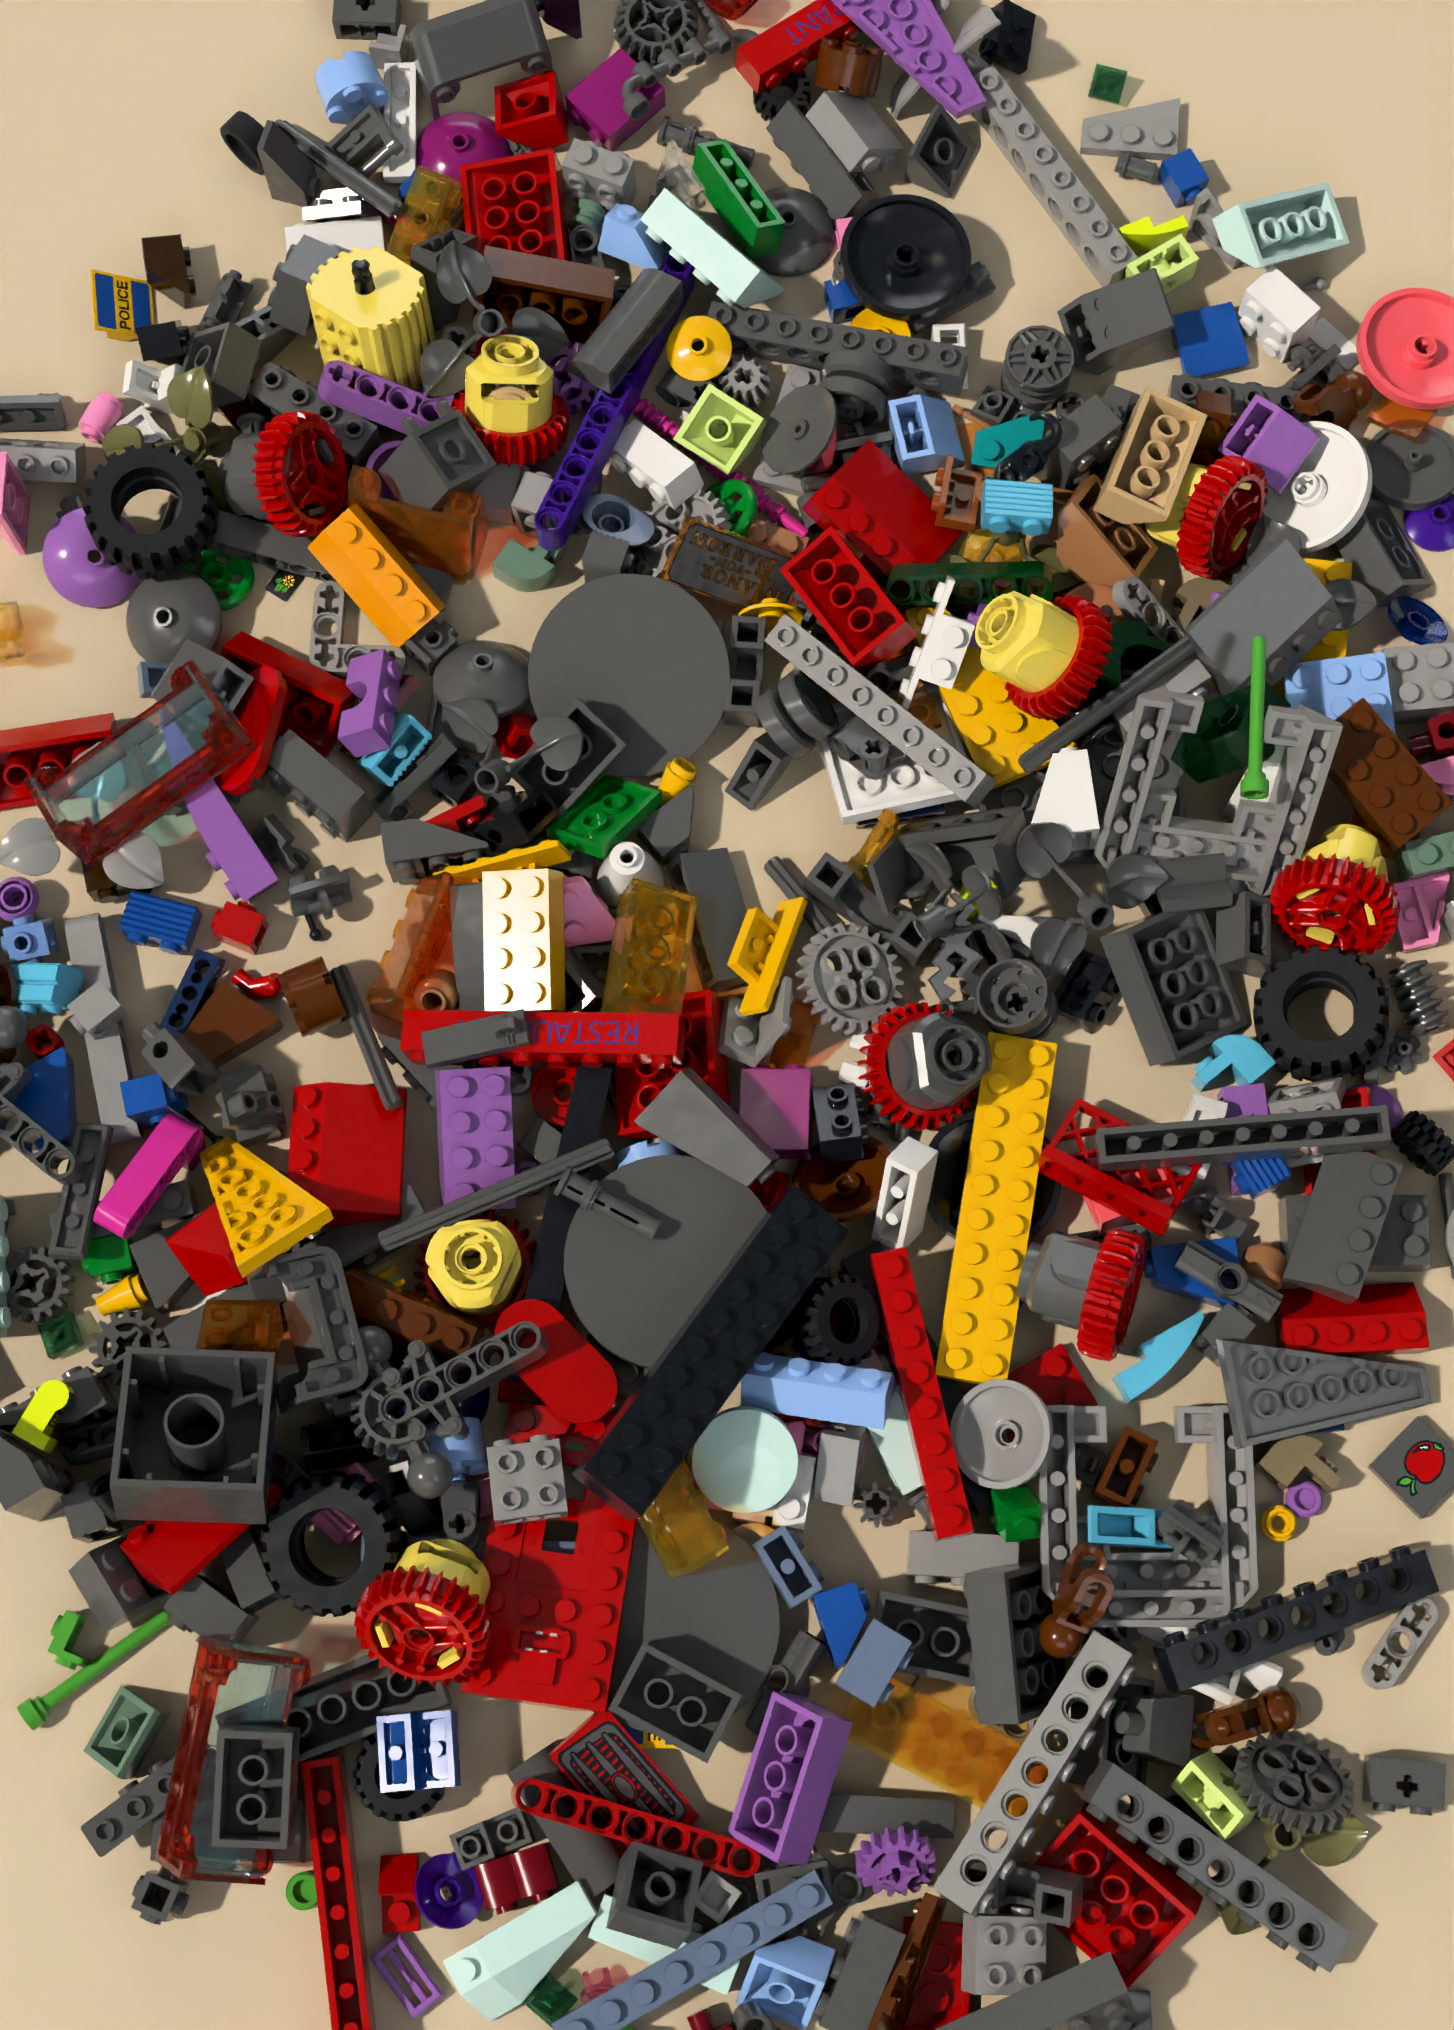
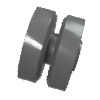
M843 349L830 352L825 357L821 372L822 380L818 383V386L825 387L834 397L838 411L836 421L853 426V421L860 419L863 427L879 424L884 418L887 407L886 396L890 394L894 380V371L891 366L882 359L866 352Z
M798 670L791 671L779 680L778 689L770 688L755 700L756 713L762 726L773 741L794 758H802L815 748L816 739L819 741L826 740L839 729V720L831 702L811 678Z

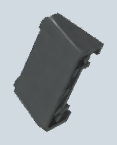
M318 1246L277 1255L246 1276L250 1293L258 1303L262 1305L282 1303L299 1372L285 1376L277 1385L276 1397L281 1414L300 1410L362 1386L368 1376V1365L338 1253L327 1246Z

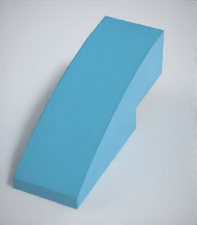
M1201 1311L1144 1342L1135 1349L1141 1361L1117 1374L1112 1379L1126 1404L1146 1392L1181 1358L1196 1336L1204 1319Z
M1087 1506L1088 1542L1128 1548L1173 1549L1162 1541L1163 1538L1155 1533V1524L1164 1511L1147 1508Z

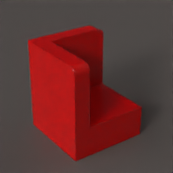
M517 711L510 716L500 719V727L494 737L503 756L516 760L535 744L530 736V730L537 721L535 717Z

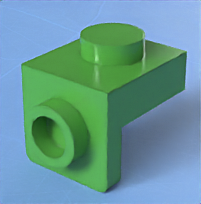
M66 1610L64 1616H58L51 1630V1636H54L48 1652L57 1655L56 1663L75 1670L77 1665H88L91 1660L72 1652L87 1619L86 1616Z

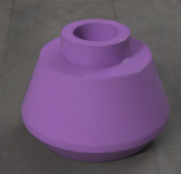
M10 877L0 883V917L12 922L13 918L33 915L39 904V893L36 886L30 880L23 877Z

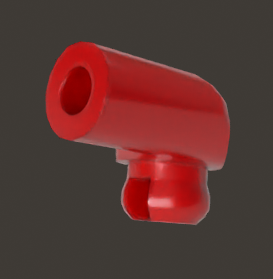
M241 968L231 979V982L255 1000L274 997L282 989L277 975H280L278 973H271L269 976L255 979Z

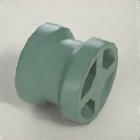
M584 198L579 199L575 205V215L569 218V229L572 231L576 226L589 225L598 234V225L604 221L607 212L595 201Z

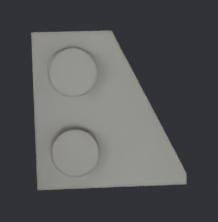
M1206 187L1196 196L1188 224L1189 229L1234 269L1242 261L1222 248L1212 219L1224 211Z

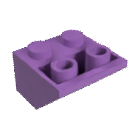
M1256 394L1217 451L1223 457L1225 455L1239 456L1260 465L1261 469L1265 471V478L1268 481L1267 486L1281 494L1320 437L1282 408Z

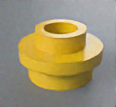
M1274 1505L1263 1512L1260 1518V1528L1268 1539L1275 1542H1283L1294 1535L1297 1521L1294 1513L1289 1508L1282 1505ZM1274 1517H1279L1283 1520L1284 1527L1282 1530L1278 1531L1273 1528L1272 1520Z

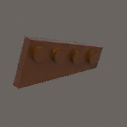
M926 1892L923 1899L919 1898L912 1913L913 1923L908 1935L905 1936L898 1959L868 2030L904 2029L948 1900Z

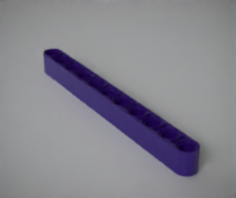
M670 254L665 258L660 270L682 281L683 303L615 390L609 394L599 389L535 515L534 522L538 543L545 550H559L566 544L694 288L695 276L692 274L694 266L688 261L682 265Z

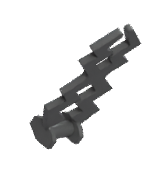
M956 893L950 894V898L957 904L964 900ZM945 897L939 905H947L949 899ZM970 903L962 908L956 916V922L953 925L956 927L973 925L966 921V919L976 907ZM973 931L953 934L945 939L941 935L937 937L943 942V947L931 962L940 970L932 975L928 981L940 999L941 1012L952 1010V1015H977L980 1012L976 1003V988L980 976L972 971L983 959V956L965 945V939ZM953 952L965 959L954 975L968 983L961 989L962 992L970 996L968 1000L951 1002L949 998L956 990L943 983L956 968L945 960Z

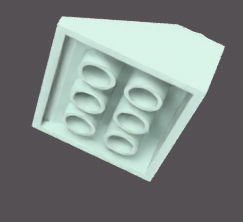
M666 188L663 189L640 219L648 226L645 231L647 235L658 244H661L663 240L672 248L668 253L682 265L687 261L693 265L695 270L692 274L706 286L710 282L719 288L716 295L729 306H732L735 302L741 307L746 308L779 296L786 290L699 213Z

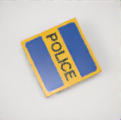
M93 269L90 270L94 330L107 332V338L129 342L138 338L136 328L155 325L152 286L147 281Z

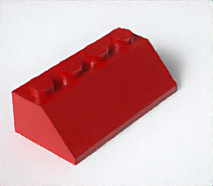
M832 526L779 569L855 668L893 657L919 635L848 543Z
M243 631L223 644L220 656L226 658L246 673L250 674L261 666H271L283 674L282 678L286 680L288 689L277 730L280 733L279 736L282 737L290 728L319 754L327 758L338 740L341 712L353 708L356 701V696L346 686V681Z
M114 713L0 730V810L80 798L72 791L68 783L69 767L79 754L100 741L108 743L117 752L123 763L121 741Z
M1414 1282L1363 1285L1359 1298L1350 1305L1306 1288L1280 1289L1278 1291L1284 1296L1274 1313L1277 1348L1343 1357L1416 1354L1429 1348L1426 1313Z
M271 1481L268 1509L282 1495L281 1491ZM147 1520L144 1524L132 1529L127 1539L119 1546L143 1578L174 1595L252 1524Z

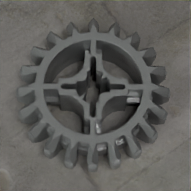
M623 0V6H618L616 11L617 17L614 20L615 40L619 43V49L621 48L633 60L638 59V62L646 60L650 63L651 67L658 64L657 59L659 55L666 49H672L676 55L684 53V44L689 39L698 37L699 34L698 14L693 10L691 0ZM642 17L643 20L638 23L636 28L632 29L634 23ZM681 25L679 31L671 37L670 34L675 31V27Z

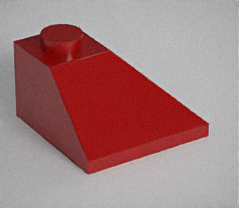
M555 70L494 87L495 132L497 136L536 150L556 147L569 142L568 118Z
M216 1203L164 1240L205 1297L247 1281L246 1276L242 1278L235 1262V1257Z

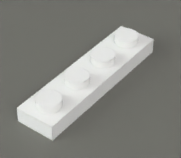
M415 62L384 63V86L389 97V101L384 105V120L404 147L401 153L397 156L392 155L383 164L385 184L403 183L405 179L409 180L414 170L417 171V70Z

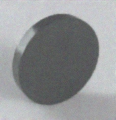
M1399 422L1379 431L1368 444L1366 453L1372 467L1371 492L1384 503L1402 510H1425L1442 503L1453 492L1454 442L1438 428L1421 422Z

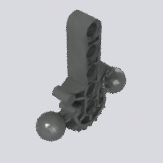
M0 1006L1 1051V1049L16 1048L25 1041L29 1033L27 1016L21 1009L15 1006ZM18 1062L0 1063V1136L57 1182L63 1185L76 1184L82 1179L85 1171L84 1163L80 1157L13 1104L25 1085L31 1082L32 1073ZM17 1116V1126L11 1131H6L8 1120ZM44 1138L42 1149L33 1153L32 1145L34 1141ZM70 1159L71 1164L68 1171L58 1174L59 1164L63 1160Z
M523 1321L440 1366L432 1350L422 1341L414 1340L408 1346L409 1354L403 1360L404 1364L397 1370L391 1368L388 1362L393 1351L391 1337L386 1330L373 1325L359 1327L368 1371L373 1381L365 1390L362 1387L356 1388V1393L362 1397L361 1401L355 1400L351 1402V1407L359 1411L350 1417L351 1422L360 1424L354 1430V1433L359 1438L364 1437L362 1445L366 1449L373 1448V1454L378 1457L386 1453L387 1459L395 1461L400 1451H407L411 1459L407 1472L409 1487L421 1498L433 1499L440 1497L450 1489L453 1480V1470L451 1463L445 1456L431 1452L428 1445L432 1442L433 1437H454L457 1440L467 1438L470 1431L469 1426L466 1424L458 1403L541 1359L548 1350V1338L536 1324ZM528 1334H536L535 1344L531 1348L522 1349L521 1345L524 1337ZM497 1351H503V1361L497 1366H490L489 1362L492 1354ZM470 1368L472 1371L470 1379L466 1383L458 1384L457 1378L459 1373L463 1369ZM412 1369L414 1380L408 1382L405 1375ZM432 1386H439L437 1398L433 1401H426L425 1395L427 1390ZM401 1403H406L407 1409L404 1416L394 1419L393 1411L395 1407ZM435 1416L441 1424H438L437 1427L429 1428L423 1422Z

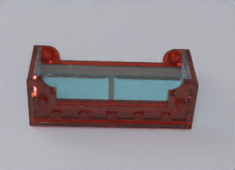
M192 659L178 667L171 675L169 684L173 691L64 770L56 766H43L23 780L56 839L89 868L257 748L249 733L211 680Z
M200 1635L155 1860L179 1879L265 1885L267 1873L271 1871L273 1866V1853L271 1850L211 1847L217 1730L226 1724L286 1726L293 1693L300 1692L303 1686H306L309 1682L311 1674L309 1658L295 1651Z

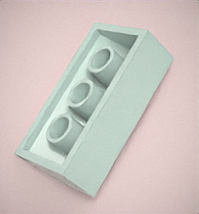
M1328 182L1239 203L1212 219L1223 250L1255 269L1350 244Z

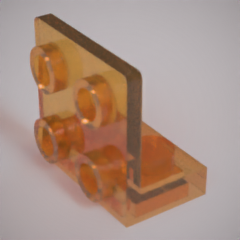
M206 1300L196 1349L275 1352L277 1361L283 1336L279 1301Z

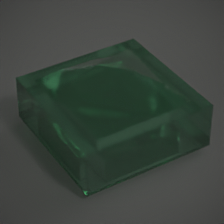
M1096 64L1088 97L1119 105L1127 71Z
M70 1311L38 1326L47 1356L50 1359L55 1360L84 1345L75 1315Z
M549 1972L524 2000V2003L552 2027L551 2023L563 2017L577 2002L578 1998Z

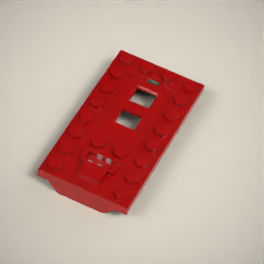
M510 1402L504 1439H515V1444L530 1442L529 1438L532 1436L549 1434L552 1439L559 1438L562 1466L577 1467L615 1415L606 1414L596 1422L575 1424L562 1420L548 1406ZM585 1486L583 1500L566 1498L568 1517L555 1519L579 1523L574 1554L543 1550L547 1520L495 1526L492 1505L483 1557V1565L490 1577V1590L484 1604L487 1605L486 1614L492 1617V1637L487 1655L484 1657L481 1666L473 1672L471 1677H464L462 1679L460 1692L503 1701L607 1714L638 1518L629 1522Z

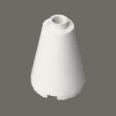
M622 842L616 845L601 863L596 876V886L600 898L609 907L640 906L642 913L650 909L660 898L663 892L664 875L660 864L651 854L635 843Z

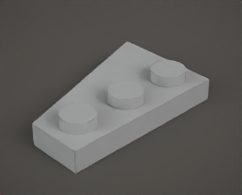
M1180 98L1083 119L1080 154L1119 157L1120 153L1126 154L1128 151L1130 156L1139 159L1162 161L1176 155Z

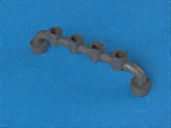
M717 26L709 33L708 42L702 44L697 37H693L684 44V53L676 55L672 49H666L659 55L657 59L658 64L653 67L646 60L638 62L632 69L633 76L628 78L622 86V98L625 101L622 110L632 121L642 118L650 109L651 103L642 92L634 93L637 88L641 86L645 89L650 88L659 78L666 75L674 77L682 71L683 67L692 63L700 65L709 55L716 52L724 54L734 44L748 42L758 36V34L749 29H736L727 33L722 26Z

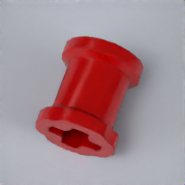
M39 1025L31 1029L27 1035L26 1043L30 1051L39 1060L61 1047L65 1049L64 1040L55 1033L53 1028L47 1025ZM49 1039L52 1041L50 1046L44 1045L43 1048L40 1047L42 1042L47 1043Z

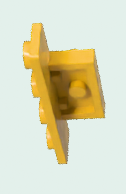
M545 840L536 846L525 849H511L506 854L495 857H481L469 864L448 866L443 871L433 873V881L446 893H450L451 884L482 882V872L541 869L570 861L571 853L559 840Z
M804 897L780 902L773 920L758 907L747 910L727 963L748 984L739 1009L743 1016L766 1012L772 1004L776 987L783 974V968L793 947L794 938L808 903Z

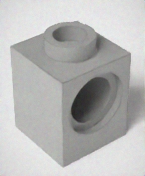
M100 980L67 1005V1008L74 1015L69 1019L72 1025L82 1036L88 1032L95 1040L128 1014Z

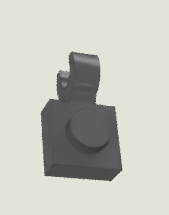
M274 814L265 816L251 836L264 857L270 863L279 861L283 869L289 874H292L297 867L303 870L310 861L305 852L291 846L295 839L294 836Z

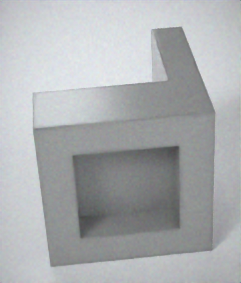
M400 24L397 36L378 33L377 41L370 42V56L373 58L378 69L384 70V63L407 62L411 46L407 25Z
M711 1869L699 1886L695 1906L721 1924L742 1892Z

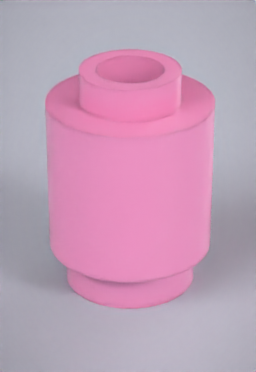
M100 392L98 397H93L78 422V426L82 429L81 435L93 443L103 441L107 432L116 426V423H118L122 416L123 404L121 401L106 392Z

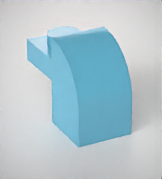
M1227 1035L1212 1043L1208 1051L1215 1059L1209 1055L1194 1068L1197 1074L1191 1082L1201 1092L1227 1071L1238 1085L1255 1084L1274 1067L1276 1062L1252 1038L1243 1035Z

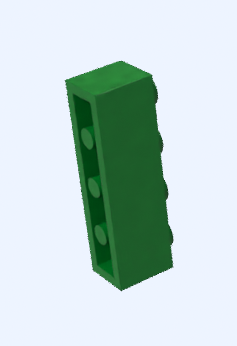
M726 139L699 143L690 175L749 259L778 254L786 225L784 219Z

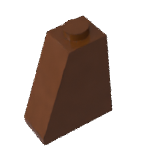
M221 981L183 1034L219 1068L278 1033L282 1029L283 1024L277 1016L224 981Z

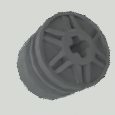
M1045 325L1029 326L1018 331L1009 341L1001 374L1002 391L1015 396L1018 405L1036 412L1048 411L1057 407L1059 398L1067 392L1075 361L1074 350L1068 338L1057 329Z
M1018 958L1001 960L990 966L980 977L976 988V1003L982 1016L994 1033L1041 1040L1054 1028L1059 1014L1058 1000L1042 971L1034 964ZM1020 1004H1023V1007H1022L1023 1010L1020 1011V1012H1017V1011H1019V1005H1020Z

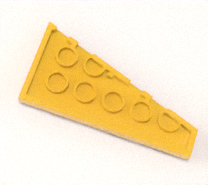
M918 605L904 612L905 618L919 634L915 640L920 648L925 638V635L920 633L927 614H934L937 605ZM945 609L944 613L951 615V614ZM968 646L952 690L939 685L936 686L970 760L997 781L992 788L995 789L1048 767L1051 758L1031 773H1026L1019 765L1018 759L1020 755L1058 729L1059 726L1052 719L1049 721L1039 720L1013 705L1012 700L1008 698V691L1005 689L1007 681L986 670L980 662L981 650ZM1074 742L1067 746L1077 747L1078 750H1080V748Z
M229 1136L199 1153L242 1278L277 1255L286 1253L294 1244L308 1235L317 1233L325 1224L334 1219L328 1206Z

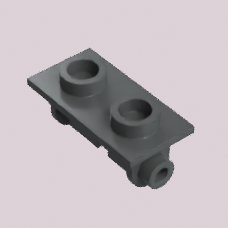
M230 270L229 273L223 275L197 328L198 331L229 321L234 324L237 322L254 287L249 283L241 281V273L236 270Z

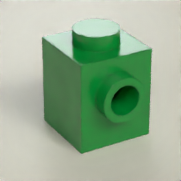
M112 1235L90 1241L86 1261H81L85 1274H90V1277L97 1282L102 1281L103 1285H110L123 1280L124 1275L139 1272L129 1247L130 1244H133V1239L131 1237L123 1239L117 1235Z
M1026 1484L1012 1489H991L988 1519L1005 1543H1018L1027 1539L1039 1538L1042 1506Z

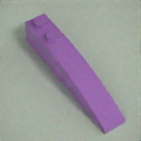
M164 706L159 709L167 750L189 813L210 849V852L205 855L216 872L223 869L229 878L224 884L236 901L241 897L245 903H248L281 881L168 709Z

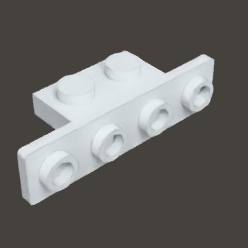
M947 576L945 583L939 581L932 601L937 602L934 614H927L920 633L924 634L925 638L921 648L915 646L912 652L909 666L914 668L910 679L903 678L899 687L897 697L902 699L901 706L906 710L909 708L919 679L952 690L976 626L974 623L944 613L955 584V579L951 576Z
M1196 1627L1137 1628L1138 1633L1161 1644L1164 1643L1162 1637L1170 1633L1183 1631L1184 1634L1196 1631ZM1226 1641L1227 1648L1231 1650L1234 1644ZM1199 1643L1193 1649V1658L1196 1663L1203 1656V1649ZM1263 1659L1191 1688L1229 1706L1234 1698L1238 1681L1262 1691L1269 1686H1276L1283 1675L1284 1669Z

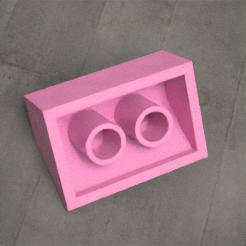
M0 452V536L19 555H26L31 494L8 453Z

